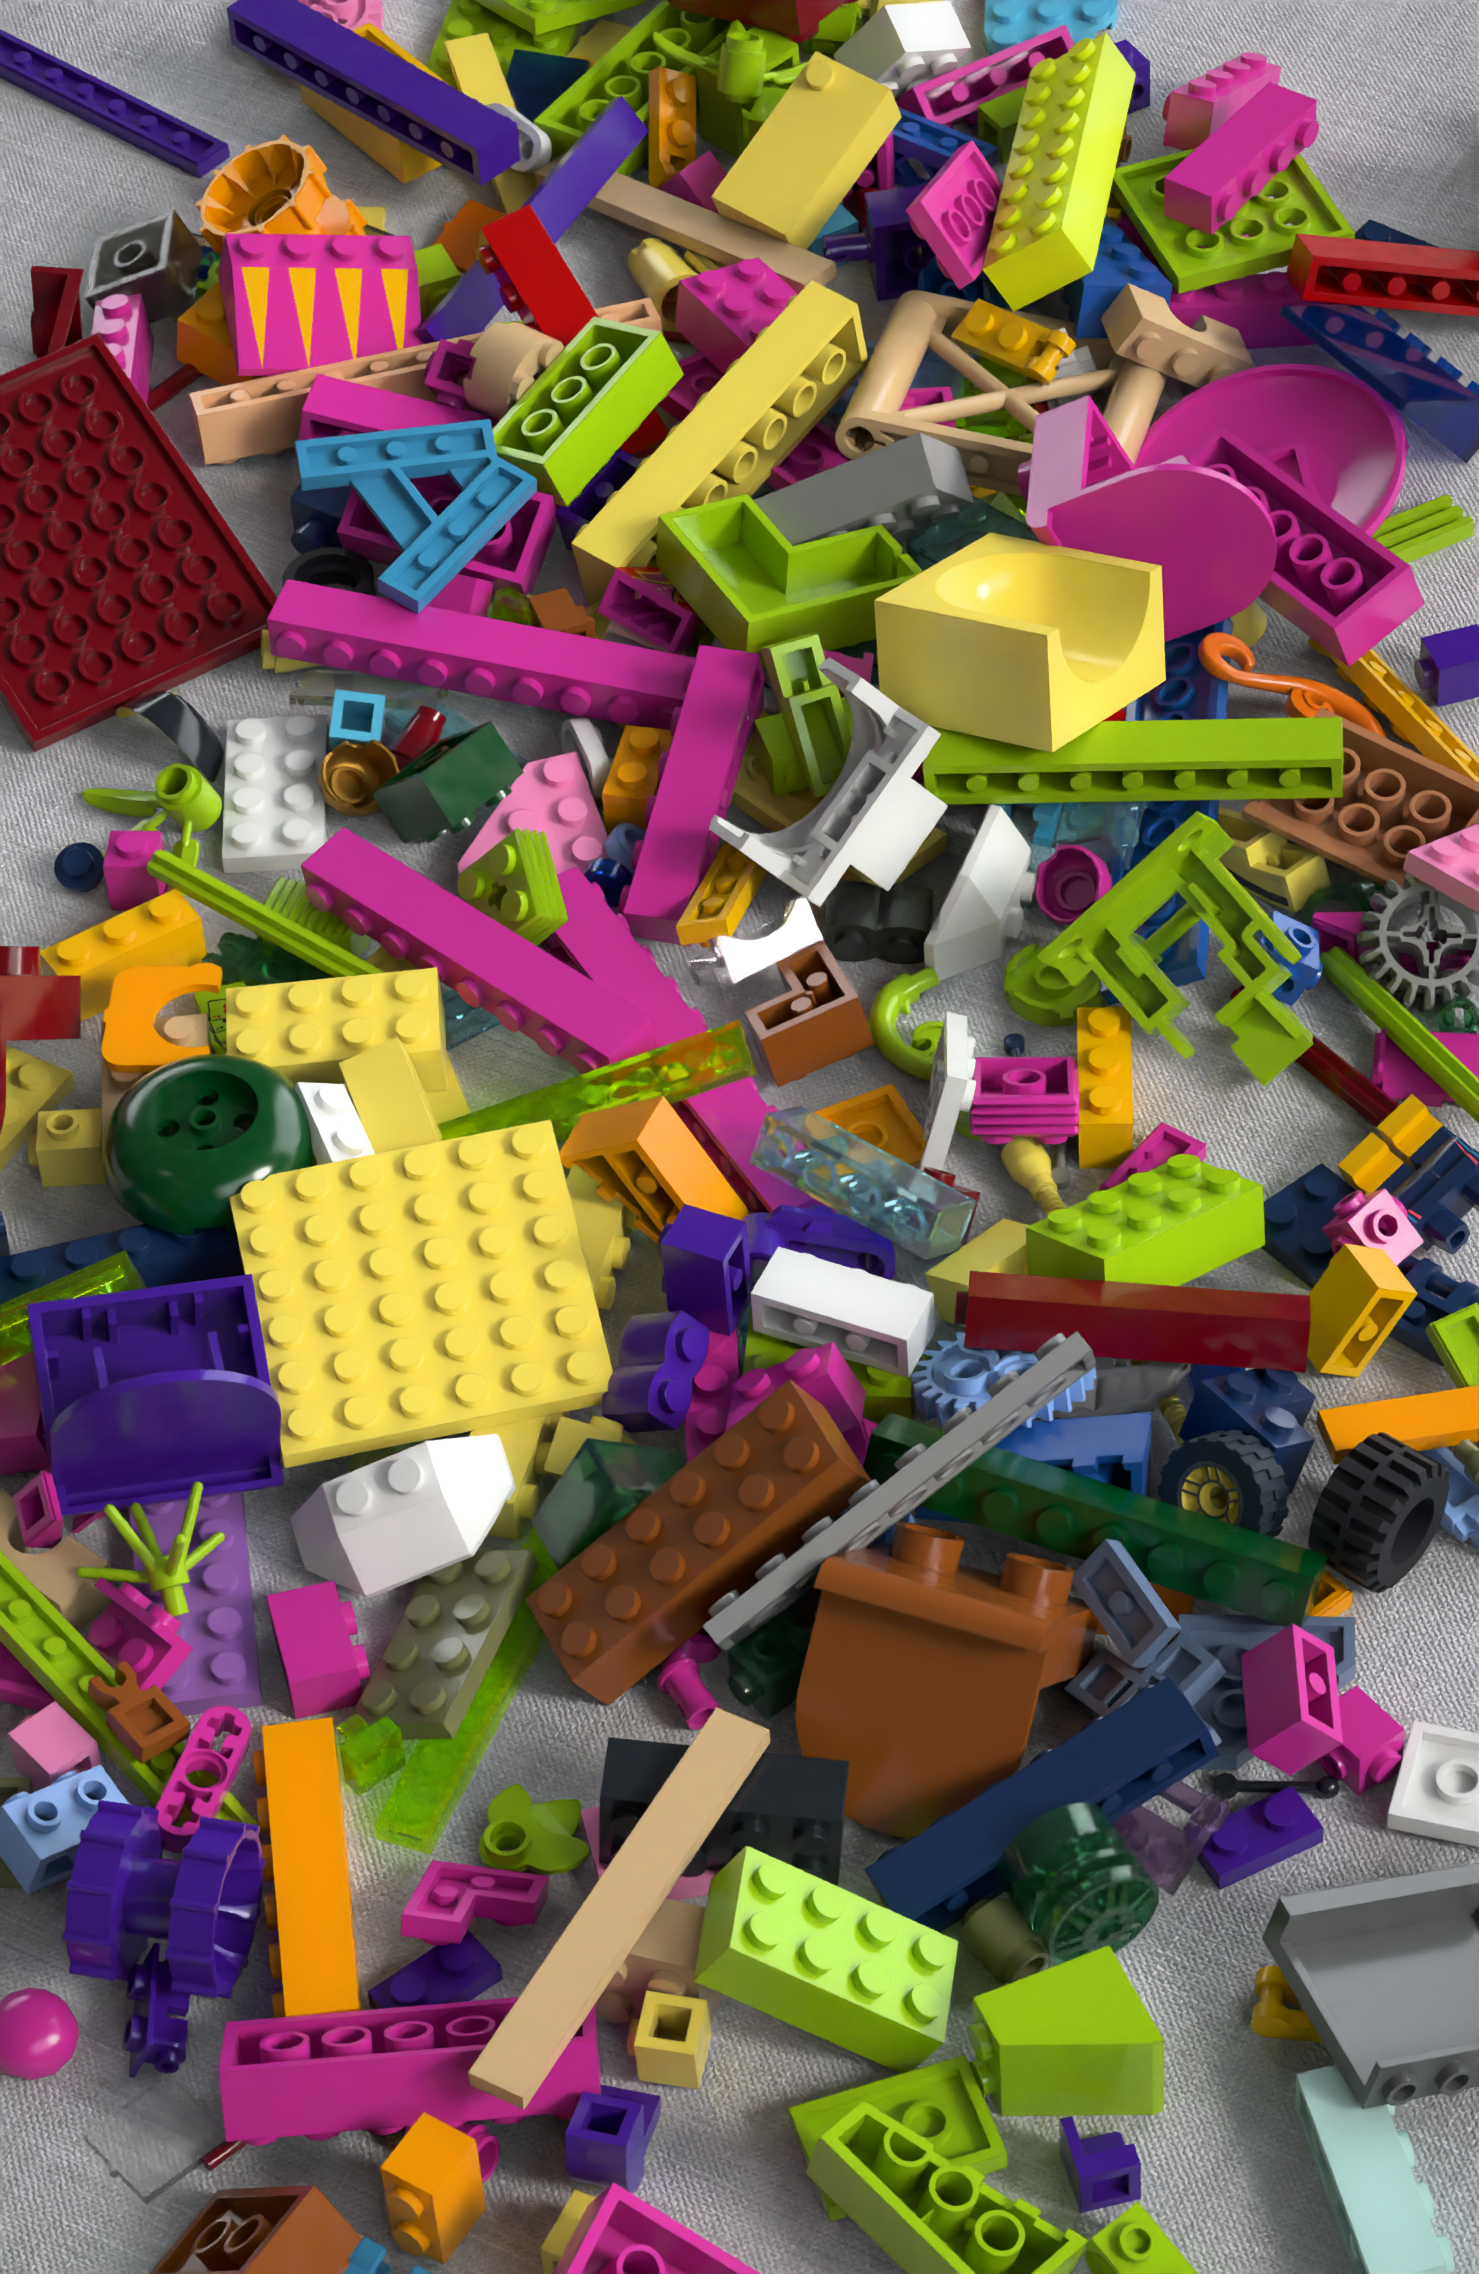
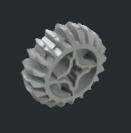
M1407 872L1403 877L1405 890L1392 879L1387 881L1384 889L1388 898L1377 893L1373 894L1369 903L1376 912H1363L1360 918V923L1371 930L1359 932L1356 938L1357 944L1372 947V949L1365 951L1359 957L1361 965H1378L1370 973L1369 977L1377 982L1386 978L1389 983L1385 990L1392 996L1397 989L1406 993L1402 999V1006L1406 1009L1410 1008L1415 996L1422 997L1421 1006L1424 1012L1432 1011L1435 997L1437 996L1445 1010L1452 1009L1455 1005L1453 991L1466 1002L1472 999L1474 992L1470 983L1479 986V913L1425 882L1419 884L1418 879ZM1421 902L1418 923L1411 926H1401L1399 931H1387L1388 921L1396 912L1408 905ZM1440 905L1449 908L1458 915L1465 924L1468 933H1464L1463 928L1452 927L1445 923L1441 917ZM1428 921L1432 939L1438 941L1430 959L1429 950L1426 949V942L1417 940V938L1420 939ZM1389 947L1394 948L1395 953L1411 956L1417 964L1418 976L1404 970L1395 961ZM1459 950H1471L1468 963L1460 971L1451 976L1437 979V969L1440 965L1441 957L1451 954L1457 955Z

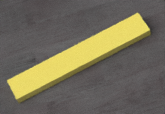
M488 32L444 41L445 54L460 92L478 100L485 106L491 103H499L516 110ZM511 167L491 179L503 213L507 215L520 209L538 188L535 174L519 172Z

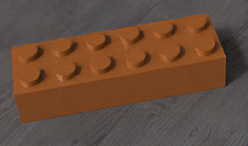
M789 1379L525 1600L570 1680L609 1706L701 1630L703 1625L712 1619L708 1610L718 1600L733 1590L742 1595L759 1582L754 1574L765 1563L780 1553H783L788 1558L804 1544L801 1537L806 1531L827 1516L832 1520L850 1506L848 1503L849 1498L864 1485L871 1482L826 1408Z

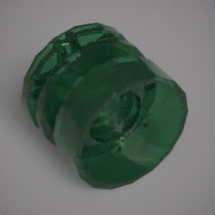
M1080 1802L1063 1805L1041 1815L1017 1834L1006 1847L998 1864V1882L1016 1908L1026 1919L1030 1920V1928L1036 1935L1042 1938V1945L1058 1965L1110 1945L1115 1954L1138 1936L1151 1921L1159 1904V1888L1143 1869L1142 1864L1130 1850H1126V1842L1098 1805Z

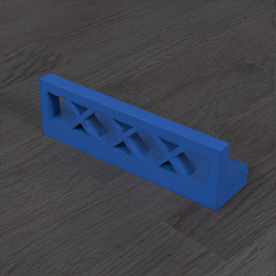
M898 107L902 117L893 129L895 184L903 187L928 184L953 153L971 140H973L991 168L998 164L999 147ZM913 158L920 161L930 178L924 179L917 176L908 159Z

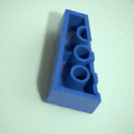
M1105 214L1093 272L1061 287L1064 288V303L1070 306L1068 314L1070 322L1075 323L1073 331L1075 339L1108 338L1100 318L1127 283L1165 298L1169 307L1173 285L1107 214Z
M1151 1412L1053 1419L1050 1422L1046 1420L1032 1421L1031 1428H1025L1020 1425L994 1446L1150 1497ZM921 1506L915 1508V1518L969 1523Z

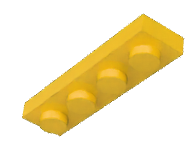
M725 841L676 925L681 946L699 943L701 947L709 948L721 945L731 939L768 871Z

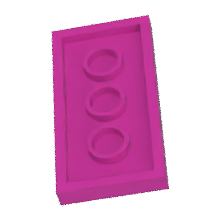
M973 140L959 147L906 209L913 231L919 238L927 241L936 255L939 269L944 276L952 279L959 289L973 282L982 271L1003 186Z

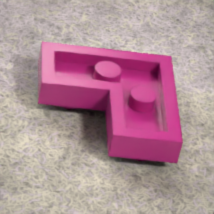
M432 1860L401 1914V1936L420 1938L426 1944L442 1946L450 1943L460 1944L474 1917L494 1919L495 1922L504 1926L534 1925L548 1899L549 1876Z

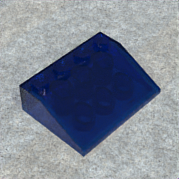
M1330 304L1284 305L1278 312L1361 381L1367 383L1384 399L1388 400L1395 408L1466 464L1479 449V385L1472 380L1467 387L1463 386L1458 382L1463 375L1461 371L1442 356L1436 363L1431 361L1427 356L1431 353L1432 349L1411 332L1405 339L1399 336L1397 332L1402 326L1383 310L1379 309L1375 315H1372L1359 305Z

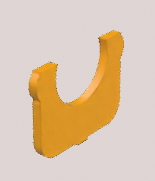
M198 963L191 967L135 966L121 971L113 981L109 1008L104 1010L103 1015L105 1031L101 1053L104 1064L116 1072L150 1073L172 1061L196 1055L210 1054L209 1045L183 1047L164 1040L156 1032L154 1022L162 1007L178 996L200 991L220 994L223 975L222 968L213 963Z

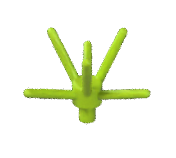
M199 1481L193 1483L180 1534L175 1536L170 1554L163 1556L151 1526L139 1503H132L130 1510L144 1544L113 1504H107L104 1507L105 1514L144 1564L145 1571L82 1566L77 1569V1575L80 1578L99 1580L102 1577L108 1581L149 1584L151 1593L160 1591L164 1609L171 1616L177 1617L189 1613L182 1585L190 1583L187 1571L225 1539L224 1533L218 1531L187 1555L199 1509L203 1484Z

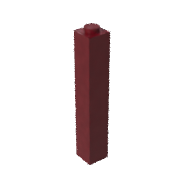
M970 1271L968 1292L957 1291L954 1325L966 1326L964 1347L1036 1352L1043 1344L1057 1334L1062 1333L1067 1339L1078 1331L1092 1349L1094 1357L1306 1372L1311 1325L1310 1296Z

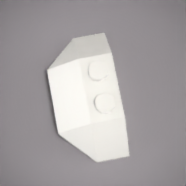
M987 805L985 814L933 927L930 929L924 942L925 968L931 966L935 970L939 981L1001 958L1009 939H1016L1020 933L1025 903H1033L1035 900L1037 873L1032 872V850L1001 806Z
M497 1434L425 1441L321 1484L292 1515L290 1521L306 1571L329 1581L334 1580L335 1584L367 1598H372L474 1556L495 1523L504 1502L509 1501L514 1493L516 1485L500 1436Z

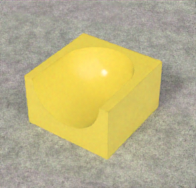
M990 532L874 600L879 691L929 726L1053 753L1166 681L1161 565L1063 546H1051L1037 541Z

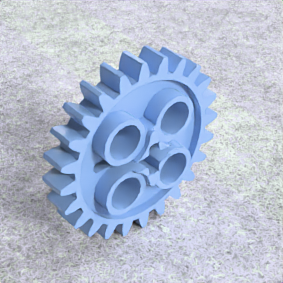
M959 1331L955 1333V1342L939 1340L937 1341L938 1351L925 1350L923 1352L924 1361H918L914 1368L915 1372L911 1373L917 1410H924L927 1420L938 1417V1423L941 1427L954 1414L967 1406L975 1412L992 1398L987 1391L1001 1377L1014 1369L1019 1375H1022L1036 1364L1038 1360L1034 1356L1035 1352L964 1347L965 1333ZM1095 1367L1021 1425L1025 1428H1031L1032 1419L1036 1418L1050 1422L1053 1420L1052 1411L1071 1412V1402H1084L1086 1400L1085 1391L1094 1390L1093 1379L1097 1378Z

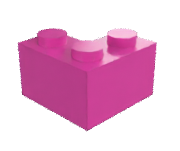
M833 1341L815 1349L804 1348L795 1352L784 1362L767 1369H753L734 1382L726 1431L790 1379L826 1408L842 1433L861 1425L866 1391Z

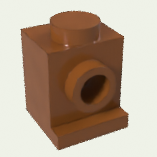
M566 587L528 597L531 626L596 639L594 619L591 615L587 616L582 604H574Z

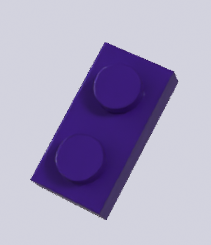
M1293 1786L1189 1833V1849L1219 1890L1323 1842V1826Z
M467 1930L460 1944L450 1943L435 1946L368 1990L369 2006L374 2010L471 2001L503 1980L501 1964Z

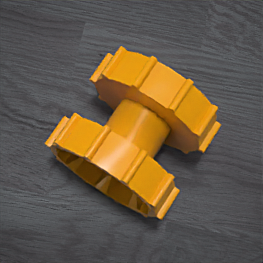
M285 134L281 135L278 140L264 142L253 147L247 144L245 151L230 160L222 169L213 171L214 178L206 188L202 200L195 203V206L200 211L203 223L199 232L218 255L222 253L225 233L366 235L363 227L367 225V221L350 198L342 201L336 196H332V193L326 187L323 175L327 171V167L310 144L302 147L295 142L289 141Z

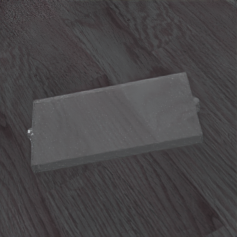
M311 670L302 681L295 682V689L289 694V704L333 706L335 689L385 695V708L419 709L423 705L433 709L440 699L448 697V690L355 671Z

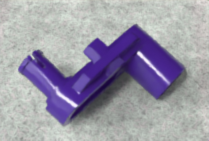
M813 1204L809 1209L780 1205L770 1213H752L741 1219V1221L747 1222L752 1290L778 1246L799 1253H808L819 1259L852 1269H861L869 1274L892 1280L895 1275V1248L892 1242L885 1237L886 1224L878 1215L874 1216V1226H870L869 1214H863L858 1217L832 1213L830 1207Z

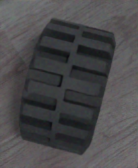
M1384 1432L1368 1436L1345 1456L1326 1483L1313 1513L1309 1530L1308 1548L1328 1555L1327 1567L1373 1593L1386 1591L1411 1571L1431 1543L1445 1511L1450 1486L1448 1485L1449 1472L1446 1471V1467Z

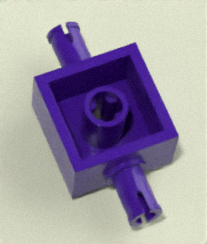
M926 185L865 193L866 226L863 227V231L822 236L824 258L834 261L836 264L867 260L877 301L898 299L908 291L918 290L919 274L922 268L927 266L935 256L927 241L919 238L913 231L909 215L906 212V209Z

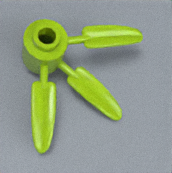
M738 20L733 21L728 27L726 42L721 45L720 61L692 53L672 43L657 32H654L652 36L653 43L675 60L697 69H703L708 66L719 70L717 90L725 94L726 100L735 103L752 102V97L762 94L763 82L772 81L777 85L794 82L808 62L805 61L783 70L764 73L767 49L763 47L764 38L761 35L746 32L744 26Z
M181 763L171 764L158 774L155 781L156 792L110 788H91L82 792L84 800L89 805L101 810L127 816L153 817L150 820H142L129 831H158L156 827L171 816L182 828L181 840L174 844L172 855L194 867L197 866L200 845L197 840L191 839V832H201L212 826L222 810V800L215 789L196 768ZM156 808H164L155 815ZM107 848L101 852L104 859ZM167 885V892L175 889Z

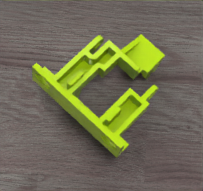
M1196 811L1037 955V958L1042 964L1058 969L1074 987H1077L1094 971L1147 1034L1155 1037L1162 1034L1181 1056L1189 1059L1196 1051L1172 1020L1191 1003L1157 965L1162 961L1160 955L1202 919L1225 945L1216 955L1245 987L1217 1012L1214 1017L1220 1024L1230 1027L1239 1039L1230 1047L1260 1083L1266 1087L1314 1043L1312 1042V1033L1299 1022L1300 1019L1272 995L1292 974L1279 962L1261 939L1266 936L1273 944L1275 950L1293 965L1302 956L1291 941L1218 860L1235 845L1233 840L1214 819ZM1177 892L1187 901L1178 912L1148 939L1145 940L1134 933L1139 926Z

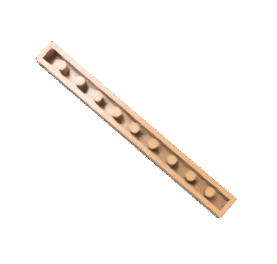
M650 297L594 309L599 318L662 332L661 318ZM483 332L447 339V341L457 344L459 339H464L476 343ZM440 341L189 393L197 441L205 464H230L242 457L261 453L273 455L284 451L286 448L295 447V441L299 440L302 409L317 374L436 403L438 396H435L424 384L426 380L424 373L427 361L432 352H436ZM468 373L459 377L457 385L463 386V379L467 377ZM467 406L464 407V410H467V411H470V410L473 409V408H470V407H467Z

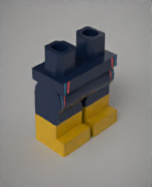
M1411 1094L1377 1126L1382 1139L1371 1132L1337 1167L1345 1182L1355 1190H1361L1363 1194L1385 1188L1389 1195L1397 1198L1405 1207L1409 1222L1424 1241L1420 1244L1423 1249L1428 1251L1435 1245L1449 1254H1455L1468 1241V1237L1471 1234L1467 1224L1461 1218L1472 1208L1479 1212V1152L1474 1148L1472 1149L1459 1136L1449 1131L1429 1113L1425 1104Z

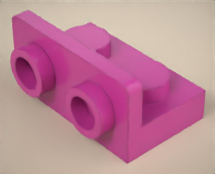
M100 1577L94 1586L111 1599L112 1602L92 1624L84 1639L114 1671L116 1665L126 1661L135 1671L137 1685L142 1691L155 1684L161 1690L194 1649L175 1634L182 1624L156 1603L147 1612L146 1609L152 1601L128 1582L124 1581L117 1589Z

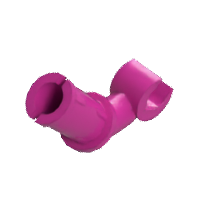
M704 1627L664 1659L662 1672L657 1679L659 1690L663 1694L671 1696L685 1718L687 1726L692 1730L702 1729L716 1707L721 1709V1706L714 1700L699 1676L700 1665L698 1663L711 1662L721 1652V1647L715 1643L711 1636H708L709 1634Z

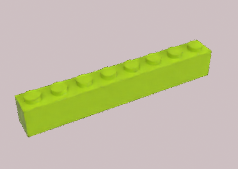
M1342 717L1101 721L1053 753L931 726L941 736L923 761L925 789L946 805L1343 798Z

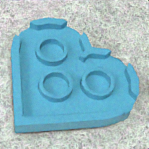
M986 0L984 19V45L986 53L990 56L1065 24L1074 44L1085 38L1092 40L1095 38V32L1101 31L1106 27H1109L1111 30L1115 27L1118 20V0Z

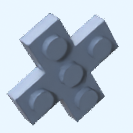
M1181 1632L1155 1658V1661L1149 1664L1141 1673L1104 1648L1064 1690L1075 1704L1094 1718L1105 1717L1130 1701L1133 1695L1143 1687L1155 1685L1169 1675L1192 1706H1194L1227 1672L1215 1656ZM1206 1723L1217 1747L1222 1740L1214 1728Z

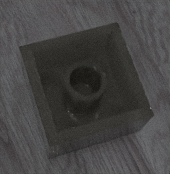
M175 209L94 239L85 299L94 311L96 301L104 300L108 296L114 294H124L126 296L141 294L150 324L168 317H178L194 304L202 248Z

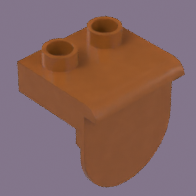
M910 1522L896 1523L892 1544L882 1543L830 1556L824 1561L814 1584V1588L821 1589L822 1592L798 1687L795 1715L796 1730L803 1757L849 1761L846 1815L880 1833L914 1838L927 1830L930 1824L940 1816L952 1814L976 1799L987 1786L995 1782L1004 1781L1017 1773L1026 1749L1040 1689L1076 1677L1089 1663L1099 1621L1083 1599L1069 1596L1075 1570L1051 1560L1018 1553L1006 1554L1001 1576L959 1564L965 1541L963 1537L942 1529Z

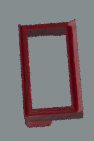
M32 266L30 272L34 311L31 314L33 354L37 356L36 360L83 339L79 289L84 269Z

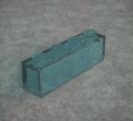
M802 1106L765 1114L749 1161L750 1164L925 1260L960 1249L977 1202Z

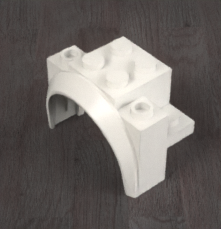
M830 657L821 663L818 669L842 691L849 703L852 715V739L849 753L843 769L831 790L809 814L793 825L776 832L766 834L750 833L734 826L717 815L713 816L709 826V830L819 907L836 887L839 879L849 866L886 891H889L948 807V805L911 778L920 764L926 759L941 734L898 706L862 677Z

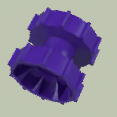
M99 1800L97 1811L90 1819L86 1829L80 1832L81 1841L74 1860L70 1880L66 1884L68 1896L65 1931L62 1935V1941L66 1942L67 1954L71 1962L69 1973L111 1981L115 1979L128 1981L133 1965L138 1962L142 1951L147 1950V1939L151 1937L168 1940L165 1958L169 1961V1970L173 1980L171 1991L211 1998L222 1997L230 1999L232 1988L238 1981L243 1968L248 1966V1955L254 1938L257 1919L261 1915V1909L259 1908L263 1868L266 1860L262 1858V1849L258 1837L260 1826L201 1816L199 1828L192 1836L188 1847L184 1846L183 1859L181 1862L162 1858L165 1842L161 1840V1831L157 1821L158 1809Z

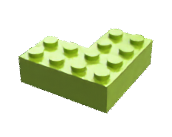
M748 494L659 515L657 567L726 649L759 654L763 669L766 668L761 651L762 647L808 633L818 634L822 649L827 651L842 647H852L858 643L876 639L874 600L923 572L907 553L902 554V547L882 524L792 546Z

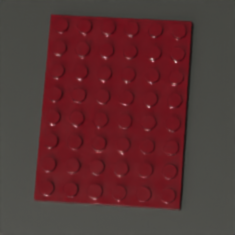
M98 333L0 375V700L33 751L37 752L116 715V710L155 691H168L260 648L262 629L268 630L267 618L277 600V596Z

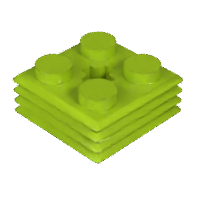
M520 827L516 828L459 875L458 891L466 903L536 946L567 923L569 919L545 831L538 833L537 830L530 832L527 828L523 831Z

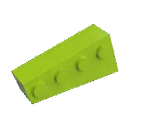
M864 2100L819 2137L805 2173L908 2274H1072L1089 2241L1070 2228L1064 2233L1039 2217L1041 2210L1019 2197L1014 2202L983 2183L985 2176L964 2163L962 2167L956 2166L933 2152V2143Z

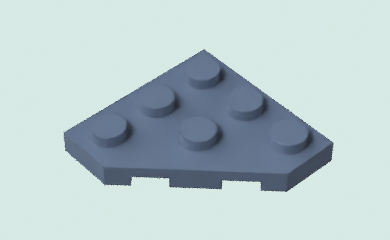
M1179 1614V1625L1182 1628L1179 1634L1182 1632L1215 1656L1227 1672L1193 1706L1203 1721L1212 1726L1222 1740L1216 1747L1219 1756L1197 1770H1237L1255 1756L1249 1752L1246 1738L1247 1724L1245 1700L1242 1691L1241 1655L1286 1627L1251 1615ZM1308 1616L1301 1629L1334 1648L1337 1688L1339 1691L1355 1678V1617Z

